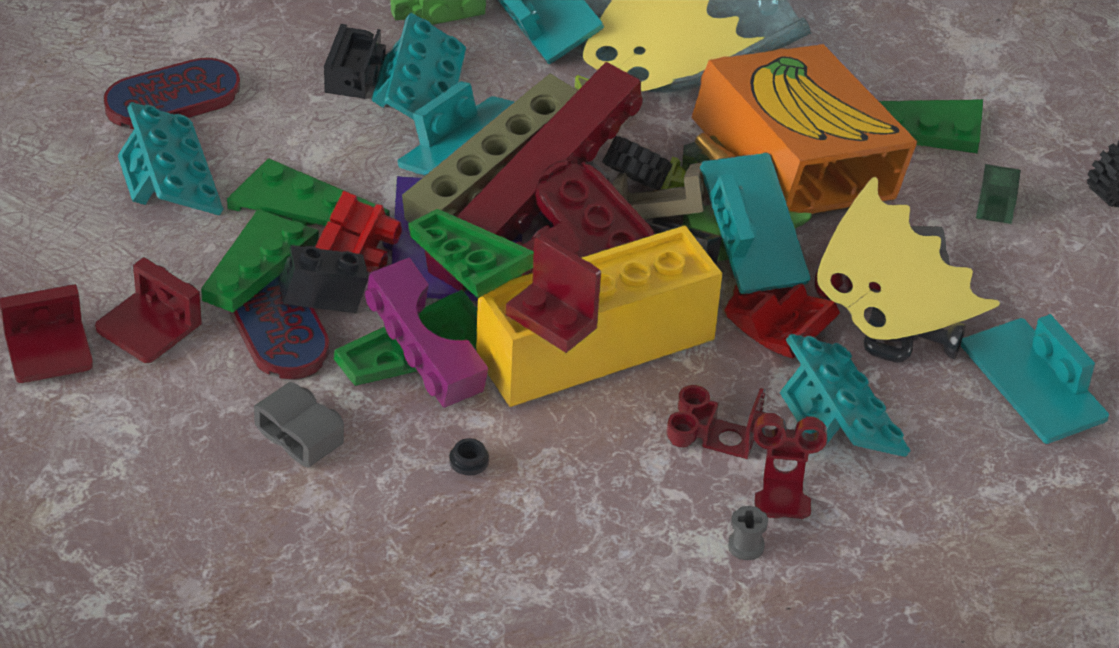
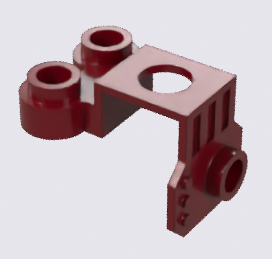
M699 385L683 387L678 397L679 412L673 413L668 418L666 432L668 439L673 445L684 448L690 446L697 438L703 439V448L748 459L755 441V421L766 413L763 411L766 395L765 389H759L746 427L717 419L719 402L711 401L710 394L704 387ZM726 431H732L739 434L742 441L737 445L728 446L719 440V435Z
M765 413L754 424L755 442L760 447L767 449L763 490L755 493L754 507L759 508L769 518L804 519L811 516V498L803 493L806 462H808L809 454L817 453L826 446V425L816 417H806L796 424L795 430L787 429L786 422L782 417L775 413ZM765 426H775L776 428L769 430ZM805 430H816L817 432L809 434ZM774 459L797 461V466L791 471H781L775 467Z

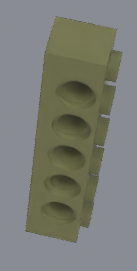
M549 73L402 194L405 220L411 223L435 209H440L457 217L578 90Z

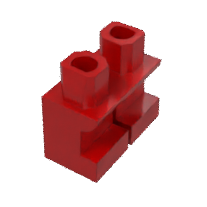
M343 191L330 216L331 222H327L315 247L361 254L364 256L367 272H373L386 267L388 261L387 251L376 248L379 241L392 245L397 244L402 234L401 222L386 216L383 205L376 204L372 207L359 202L356 195Z

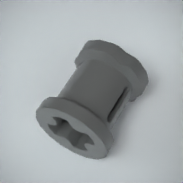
M742 506L732 514L731 525L734 532L729 537L728 548L731 554L738 559L754 560L760 557L764 551L765 542L762 533L767 530L768 517L757 507Z

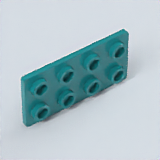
M497 0L548 64H552L604 28L602 21L584 0Z
M410 13L406 17L400 39L385 55L378 74L372 101L381 107L388 104L414 120L412 113L459 82L466 46L457 38L449 36L434 27L429 21Z
M460 81L412 113L420 145L397 160L398 167L416 174L427 175L512 105L514 101L491 96L476 106L471 83Z
M131 102L127 109L134 130L117 156L132 202L146 205L151 195L156 192L157 197L161 200L220 215L224 208L193 122L181 114L174 115L160 111L152 105H141Z
M761 153L703 161L700 170L739 292L746 294L792 287L798 284H808L811 277L770 154Z
M1051 314L1038 318L1036 330L1024 318H1019L962 339V349L1043 443L1050 444L1108 421L1109 413L1088 391L1095 362Z
M795 334L788 336L786 341L801 365L779 393L797 422L806 417H816L821 420L827 428L826 445L836 432L842 428L854 446L903 457L910 453L911 450L903 439L904 434L902 430L893 424L885 412V404L874 395L868 386L869 381L867 377L857 369L851 360L852 355L846 347L839 343L830 344L822 342L812 336L803 337ZM805 430L809 434L817 432L816 430Z

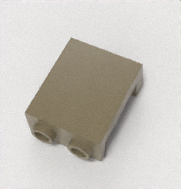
M702 163L690 164L684 176L685 187L631 193L628 189L626 173H619L612 183L616 190L643 219L704 212L709 200L700 170Z

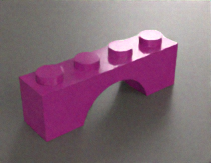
M410 257L370 272L368 287L365 291L366 302L373 312L377 311L383 320L389 337L397 340L404 351L407 363L412 368L415 367L422 376L427 392L431 396H435L443 408L484 392L489 368L469 340L459 341L439 337L429 331L420 321L418 315L425 308L429 284Z

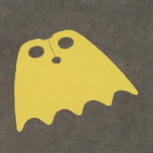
M612 0L600 17L604 28L587 40L583 51V59L596 70L605 62L625 72H628L633 67L647 69L649 77L641 82L642 92L656 89L703 72L707 67L708 60L723 56H737L764 42L766 38H743L738 36L736 27L739 17L713 18L709 16L706 10L709 0ZM611 46L617 50L618 55L612 61H602L596 57V51L601 47ZM641 46L646 49V52L642 55L634 53L636 47Z
M876 177L871 178L840 221L821 259L817 274V282L821 290L833 302L844 305L850 311L853 323L865 335L878 340L898 339L938 330L998 307L1000 304L998 300L980 298L972 292L970 282L973 271L971 268L953 267L942 260L939 252L941 246V238L939 236H922L911 229L909 224L910 207L908 205H887L882 202L878 195V179ZM835 273L845 274L852 281V290L848 293L838 292L831 284V276ZM869 283H878L881 291L878 293L870 291ZM868 307L880 309L886 317L885 325L882 327L870 325L865 320L864 310Z

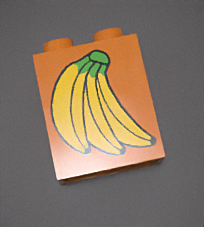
M824 44L790 49L782 48L775 51L732 57L723 56L708 60L707 67L701 77V87L691 117L714 142L737 157L769 153L788 210L797 213L807 212L814 214L848 208L873 177L878 179L877 190L882 201L897 199L917 141Z

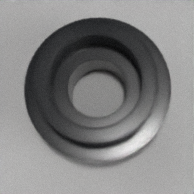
M466 438L458 441L450 451L449 463L451 468L459 474L477 475L488 467L489 453L484 444L479 440Z

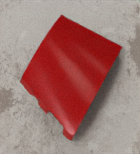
M736 284L733 290L734 295L728 301L724 310L727 318L749 337L771 351L792 359L795 357V354L786 341L790 334L803 337L812 336L815 338L840 314L835 302L808 296L803 284L741 294Z

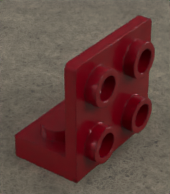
M540 234L534 239L532 284L506 303V315L567 353L597 329L601 271L592 263L585 261L564 248L561 244Z

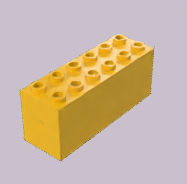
M686 226L582 257V259L592 263L601 271L598 323L596 330L567 353L506 315V303L532 284L533 273L512 279L478 298L476 352L489 368V377L509 407L715 340L722 272Z

